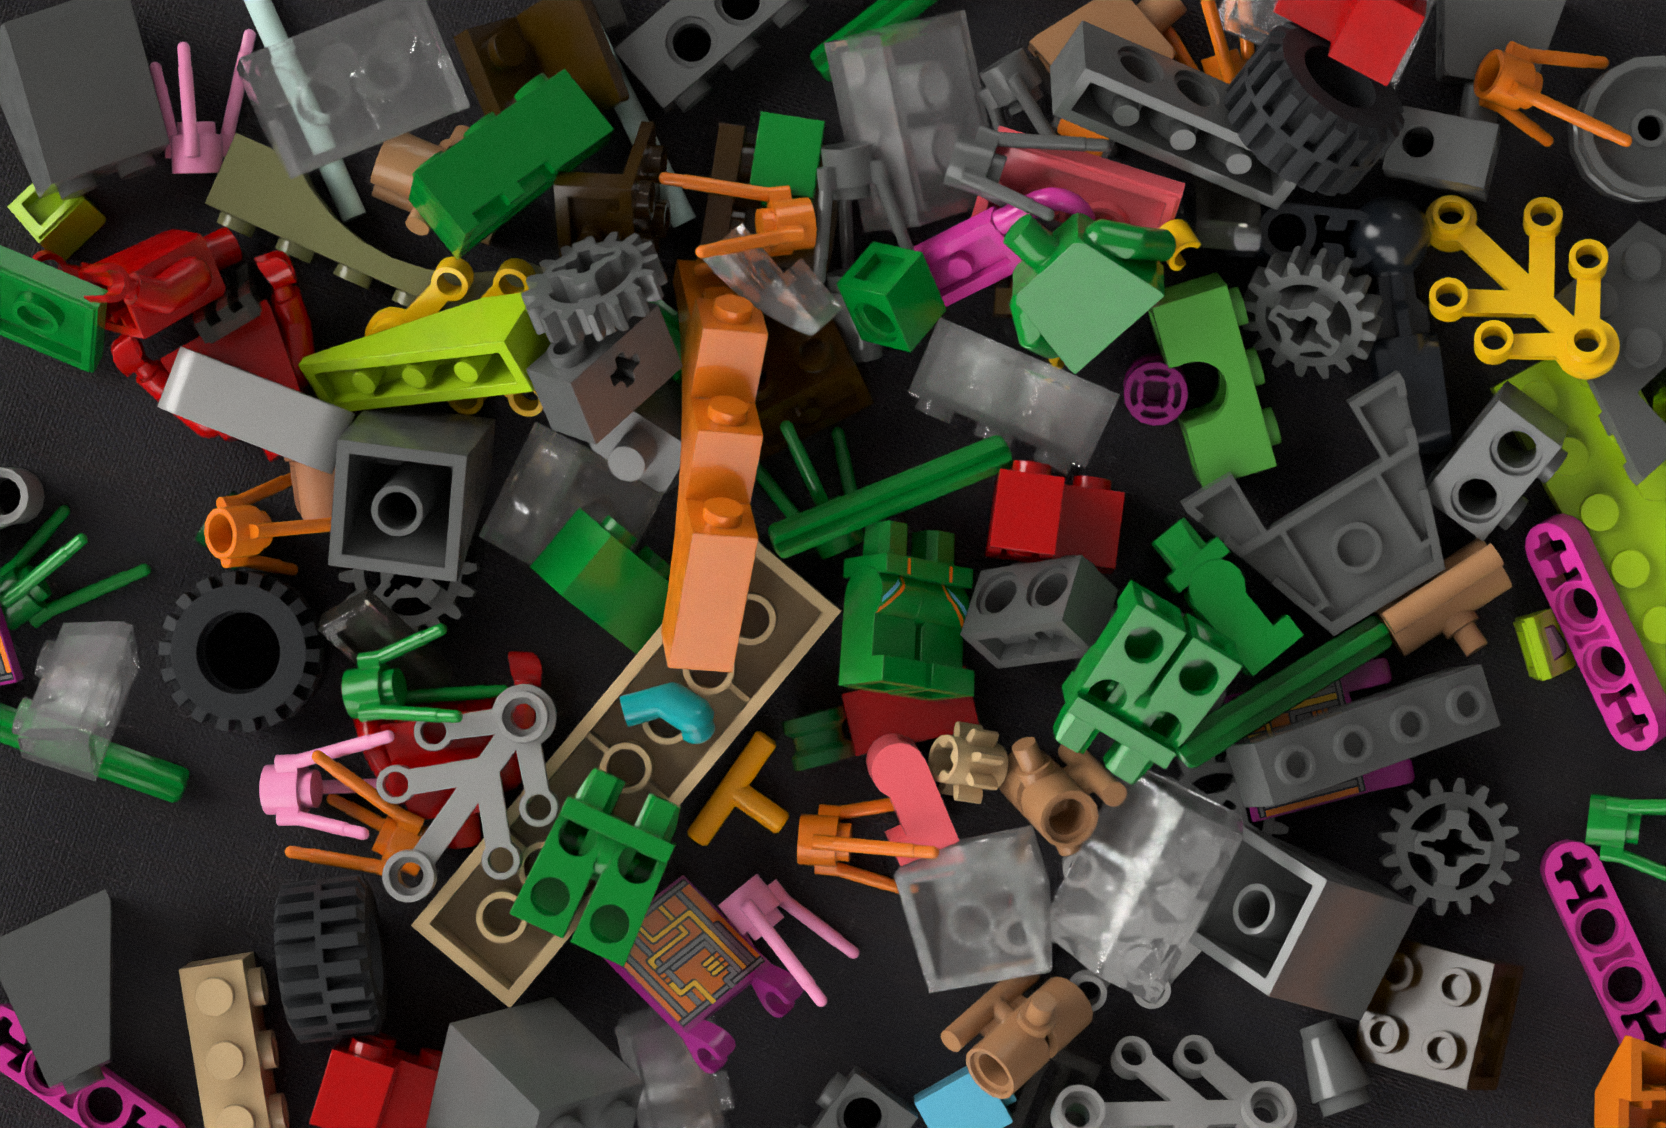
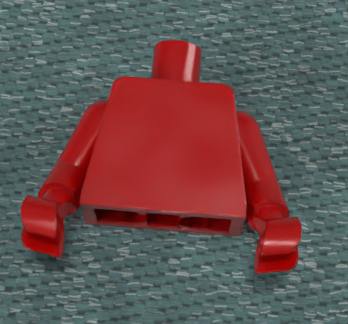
M224 226L204 237L194 232L177 229L167 230L94 264L81 262L79 266L67 264L60 255L51 250L38 251L32 258L40 262L55 260L59 270L108 290L104 295L84 296L89 302L107 303L105 330L146 339L223 296L226 292V286L219 271L241 261L242 251L233 233Z
M275 250L254 258L259 270L273 287L271 301L263 300L182 347L309 395L307 386L310 384L298 365L303 357L315 353L312 325L300 289L292 285L297 282V277L291 258L287 253ZM121 334L112 342L111 354L116 367L127 377L135 373L137 375L136 382L159 402L180 348L160 358L161 361L151 360L146 356L143 345L138 337ZM173 414L200 437L215 438L220 435L225 441L234 442L238 440ZM263 449L269 462L283 457Z
M508 652L509 666L514 685L530 684L541 688L542 665L538 656L532 652ZM497 698L421 703L405 706L459 710L464 714L492 709ZM528 704L517 706L513 713L515 724L522 729L531 728L536 721L534 708ZM353 719L358 737L391 730L395 734V739L391 743L362 751L376 778L383 769L396 764H402L413 769L478 758L494 736L486 735L453 739L452 743L445 749L428 751L419 746L415 740L414 726L417 721L380 719L360 722L359 719ZM427 722L423 729L424 737L430 743H440L446 735L444 724L442 722ZM516 751L500 772L504 792L516 788L522 781ZM392 772L387 777L386 788L390 794L400 797L408 789V780L404 774ZM456 788L415 794L410 800L400 804H406L409 812L425 820L434 819ZM479 804L447 848L461 849L472 847L483 840L479 819Z

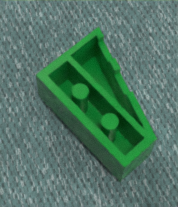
M565 68L550 79L544 73L534 77L514 95V99L517 102L497 116L494 112H490L482 117L464 133L462 140L445 152L439 151L413 172L412 176L414 178L408 200L457 260L554 185L558 171L572 172L608 144L614 128Z

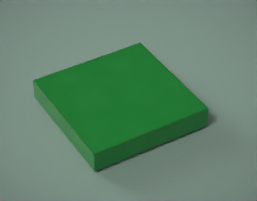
M0 245V335L88 373H94L103 356L107 303L89 302L84 296L104 295L108 290Z

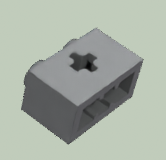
M647 302L651 312L648 316L638 317L633 315L627 320L629 329L625 331L617 329V332L605 336L600 341H596L593 334H588L577 345H571L566 335L559 341L551 343L547 351L526 369L552 430L597 445L683 367L658 305Z

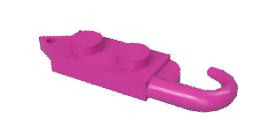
M1048 187L1025 195L1051 208L1053 211H1062L1070 215L1083 213L1095 221V215L1090 205L1081 196L1067 189ZM1009 204L999 209L993 206L914 246V251L923 252L946 307L1013 274L1015 267L1022 260L1003 243V240L1011 226L1019 218L1030 213H1026Z

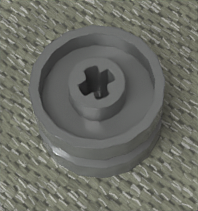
M1666 56L1634 57L1594 79L1577 98L1574 109L1630 135L1633 140L1632 144L1629 147H1623L1568 122L1569 154L1581 178L1601 196L1625 204L1655 203L1666 198ZM1646 119L1652 125L1647 133L1655 136L1653 141L1645 140L1640 136L1638 132L1639 121Z

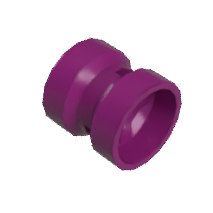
M1151 353L1134 360L1126 370L1123 381L1125 405L1131 415L1141 423L1152 426L1164 425L1176 419L1185 409L1188 391L1186 375L1181 366L1169 369L1160 353Z

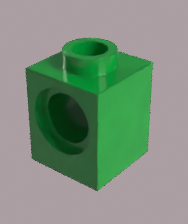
M761 111L750 185L763 187L789 185L792 199L809 197L811 202L814 203L817 185L816 168L820 166L825 121ZM761 201L760 206L767 207V202Z
M873 241L836 283L861 340L902 351L911 352L947 310L923 252Z

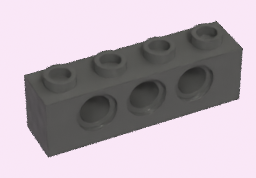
M671 0L614 49V52L666 114L676 106L685 113L712 90V87L707 82L712 75L725 64L731 71L739 68L760 49L761 46L755 38L773 23L780 30L785 28L807 9L809 3L806 0H760L759 8L752 17L745 20H736L728 16L723 10L724 0ZM696 29L703 31L711 39V47L708 54L696 62H688L678 57L675 53V44L678 37L688 30Z
M1083 20L1050 66L1053 115L1275 210L1279 209L1297 185L1293 182L1289 183L1269 167H1266L1238 137L1239 133L1231 126L1227 116L1230 112L1225 107L1224 97L1227 94L1226 89L1229 84Z
M1482 664L1445 668L1243 739L1226 749L1243 806L1274 807L1501 725Z

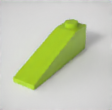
M521 293L483 297L305 356L298 366L320 400L348 411L533 392L535 389L526 369L547 351L552 342H549L546 333L540 335L536 333L525 308Z

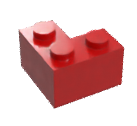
M1276 0L1273 12L1330 41L1329 57L1387 87L1426 17L1427 0Z
M1014 460L1013 467L1010 470H999L994 485L985 557L1032 563L1058 559L1065 555H1082L1091 561L1100 573L1111 574L1115 570L1125 492L1111 491V480L1092 476H1074L1073 485L1064 484L1065 477L1051 475L1052 465L1040 462Z
M381 1032L375 1035L343 1038L331 1051L309 1124L321 1128H426L443 1052L430 1048H421L418 1056L395 1048L397 1039Z

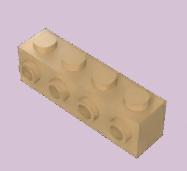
M254 952L192 961L180 968L179 975L204 1127L289 1128L287 1101L284 1093L276 1092L273 1068L279 1067L277 1040L273 1030H266L262 1005H267L269 1002L268 984L263 967H256Z

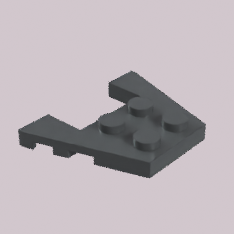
M1638 221L1607 249L1609 256L1606 274L1601 279L1600 319L1610 324L1616 331L1620 342V350L1617 362L1609 372L1600 377L1587 380L1602 411L1598 416L1608 436L1614 435L1627 461L1623 467L1629 479L1636 486L1666 460V423L1638 394L1650 380L1666 367V235L1641 221ZM1596 259L1587 268L1596 267L1600 261ZM1576 279L1554 297L1573 316L1575 311ZM1588 338L1579 339L1575 343L1576 347L1584 352H1591L1599 347L1595 340Z
M1397 370L1346 400L1378 452L1379 459L1284 517L1264 527L1230 471L1180 501L1185 511L1198 523L1200 522L1216 537L1218 536L1228 548L1240 558H1243L1267 578L1271 584L1334 636L1445 570L1429 491L1426 488L1418 452L1419 445L1415 427L1412 424L1406 397L1408 395L1405 381Z

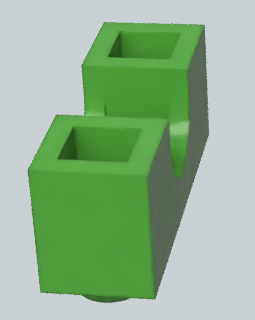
M1217 272L1164 288L1165 296L1148 310L1159 353L1170 369L1190 362H1205L1215 366L1218 371V385L1213 396L1202 406L1182 412L1178 416L1192 470L1203 488L1229 471L1234 479L1276 467L1277 464L1272 446L1282 443L1281 435L1272 408L1261 409L1255 387L1265 384V378L1256 349L1254 347L1245 349L1239 326L1248 324L1249 321L1239 288L1228 289L1227 284Z

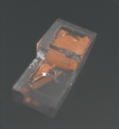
M741 223L722 240L752 234ZM763 248L702 258L719 278L738 295L748 299L754 307L786 326L805 334L814 335L843 309L802 258L784 273Z

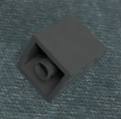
M71 0L4 22L1 25L0 105L39 199L59 192L63 201L73 199L96 189L98 185L95 179L118 172L120 179L126 180L142 175L157 166L154 159L162 153L170 142L131 0Z
M399 406L363 410L337 439L328 565L457 582L490 483L496 419Z
M1239 823L1182 938L1269 997L1361 1021L1418 907L1370 877Z
M106 889L0 937V981L49 1088L54 1089L64 1085L69 1095L105 1079L100 1067L112 1062L113 906Z
M554 997L449 1023L426 1128H633L644 1082Z

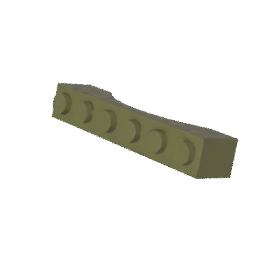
M235 133L205 204L221 211L216 223L252 238L256 227L279 236L275 249L309 264L314 253L336 261L338 264L333 274L363 288L369 289L373 278L396 288L391 300L406 307H409L431 284V276L435 270L425 269L391 258L368 245L342 223L318 193L304 164L288 155ZM529 262L536 274H543L541 267ZM497 271L475 272L474 281L466 295L458 301H448L442 309L447 310L480 299L493 285V278ZM443 273L444 278L450 284L462 285L456 275ZM512 274L505 275L511 285L516 287L524 286L519 277Z

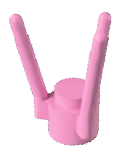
M247 29L243 33L220 134H216L215 122H197L193 68L191 66L190 46L187 42H180L177 46L182 122H177V126L162 67L158 62H152L149 65L170 142L165 148V158L172 159V174H211L219 172L223 163V157L228 152L237 128L256 33L252 29Z
M386 730L299 754L276 755L274 764L265 765L260 776L259 795L263 811L266 815H276L278 826H303L360 840L367 839L369 837V830L365 827L308 813L310 808H318L320 806L323 794L356 793L339 780H322L320 772L318 770H309L308 766L317 764L312 760V753L316 750H320L332 759L391 743L395 739L394 732ZM377 778L363 779L377 789Z
M756 874L719 904L718 907L726 915L727 920L752 945L753 943L749 935L754 941L762 936L815 1004L819 1007L825 1006L827 1004V997L773 928L784 918L777 907H782L849 958H857L860 953L859 949L792 898L777 879L767 886L760 876Z

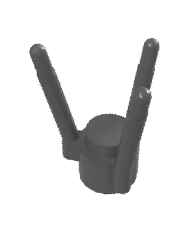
M1020 48L994 62L979 74L986 87L977 93L989 112L994 130L997 131L999 125L1008 128L1002 108L1006 106L1010 115L1024 110L1039 134L1056 135L1037 104V101L1044 96L1038 85L1052 97L1051 77L1038 55L1029 60L1023 48ZM1109 139V141L1111 142V149L1106 153L1109 156H1115L1118 154L1119 149L1117 145L1111 139Z
M980 125L975 139L959 134L943 184L978 195L1000 207L1009 204L1026 213L1039 217L1036 219L1049 231L1054 232L1063 223L1053 219L1055 213L1051 208L999 184L1007 156L995 153L996 148L1012 147L1107 152L1111 149V142L1107 139L999 132Z
M848 141L821 147L823 166L816 168L819 194L816 219L817 238L813 257V282L816 285H822L826 279L833 200H837L842 268H848L854 264L852 200L870 196V184L876 185L899 246L914 250L906 223L889 181L887 158L873 159L872 143L870 141Z

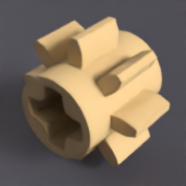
M957 721L954 727V736L940 735L935 740L930 749L928 767L933 779L940 782L938 787L940 794L952 795L955 801L981 804L983 790H997L1001 786L1008 771V756L1005 748L997 743L998 732L984 730L982 725Z

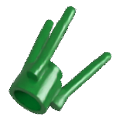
M788 420L781 422L780 429L815 503L813 507L840 497V495L828 499L793 424ZM835 427L832 430V438L843 492L846 495L856 491L857 485L844 431L841 427ZM758 461L755 479L785 517L788 518L800 513L769 472ZM863 528L818 545L815 548L820 559L824 560L863 542L865 533Z
M61 505L15 557L0 568V605L7 627L10 630H16L29 621L37 629L57 614L149 575L151 567L146 563L46 603L44 600L50 597L52 593L44 579L88 542L87 536L80 533L61 546L36 568L27 565L69 516L70 508L67 505Z
M443 623L421 630L380 650L358 653V667L347 669L342 677V697L345 708L352 719H359L360 722L386 719L459 723L463 719V714L459 710L404 705L497 698L509 687L506 685H478L407 690L406 680L402 671L399 668L391 669L385 663L445 635L447 626Z
M1591 793L1585 844L1601 846L1599 861L1621 863L1666 882L1665 865L1624 849L1625 843L1638 844L1641 815H1666V799H1630Z

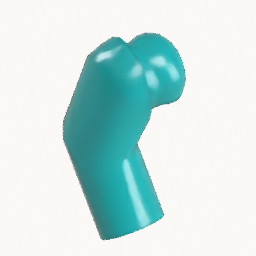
M669 682L620 696L622 711L628 727L662 718L675 728L681 730L683 740L691 744L704 743L714 734V711L708 701L679 683Z

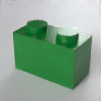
M579 507L531 564L530 568L562 597L635 654H638L663 623L669 585L667 578L670 576L671 565L647 545L638 554L634 552L631 547L637 541V538L610 515H607L601 523H598Z

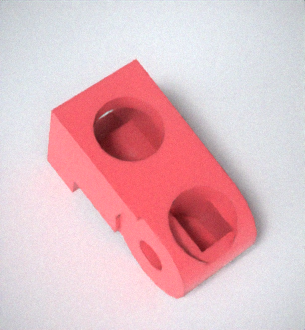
M895 733L883 735L875 740L867 752V771L879 791L889 797L900 825L884 831L888 841L935 846L939 850L959 842L927 762L915 743L905 735ZM896 857L900 866L920 859L916 857Z

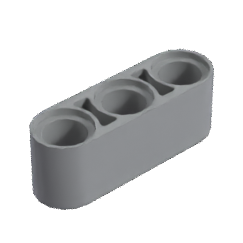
M180 346L157 406L180 417L329 474L333 473L336 465L337 439L352 424L355 416L353 412Z

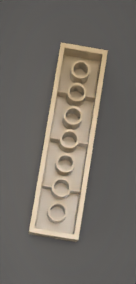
M758 540L733 672L668 668L661 636V625L545 764L549 789L559 798L560 811L567 796L571 794L577 795L580 786L595 767L626 781L612 813L634 824L649 793L680 805L839 615L842 609ZM669 682L679 683L708 701L714 711V734L704 743L691 744L683 740L681 730L675 728L662 718L628 727L622 711L620 696ZM525 790L507 810L511 840L520 848L523 856L520 870L514 876L504 880H497L487 875L481 863L482 854L486 848L483 838L411 925L509 1008L513 1006L576 930L597 885V882L590 881L570 928L563 939L509 914L557 820L556 818L552 823L543 827H534L527 824L519 812V803L525 794ZM537 794L529 800L528 810L534 818L545 819L551 812V803L547 797ZM499 847L492 852L490 860L492 866L497 871L507 872L511 869L514 858L508 849Z

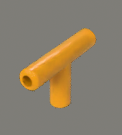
M762 731L754 733L687 830V834L691 839L702 846H707L734 807L746 813L771 832L779 833L789 818V812L750 786L776 748L775 740Z

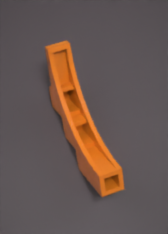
M711 257L699 258L696 261L677 260L673 285L678 308L681 363L683 365L681 368V452L675 535L661 636L668 668L733 672L759 539L750 503L763 441V432L755 401L768 331L760 303L757 306L750 302L749 299L738 292L718 272L703 276L695 274V265L708 261Z

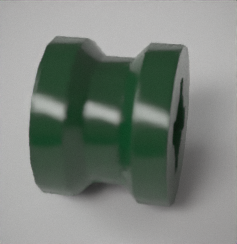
M843 705L800 715L781 722L784 734L792 738L795 753L791 758L794 771L818 767L856 755L853 742L845 738L842 724L846 718Z

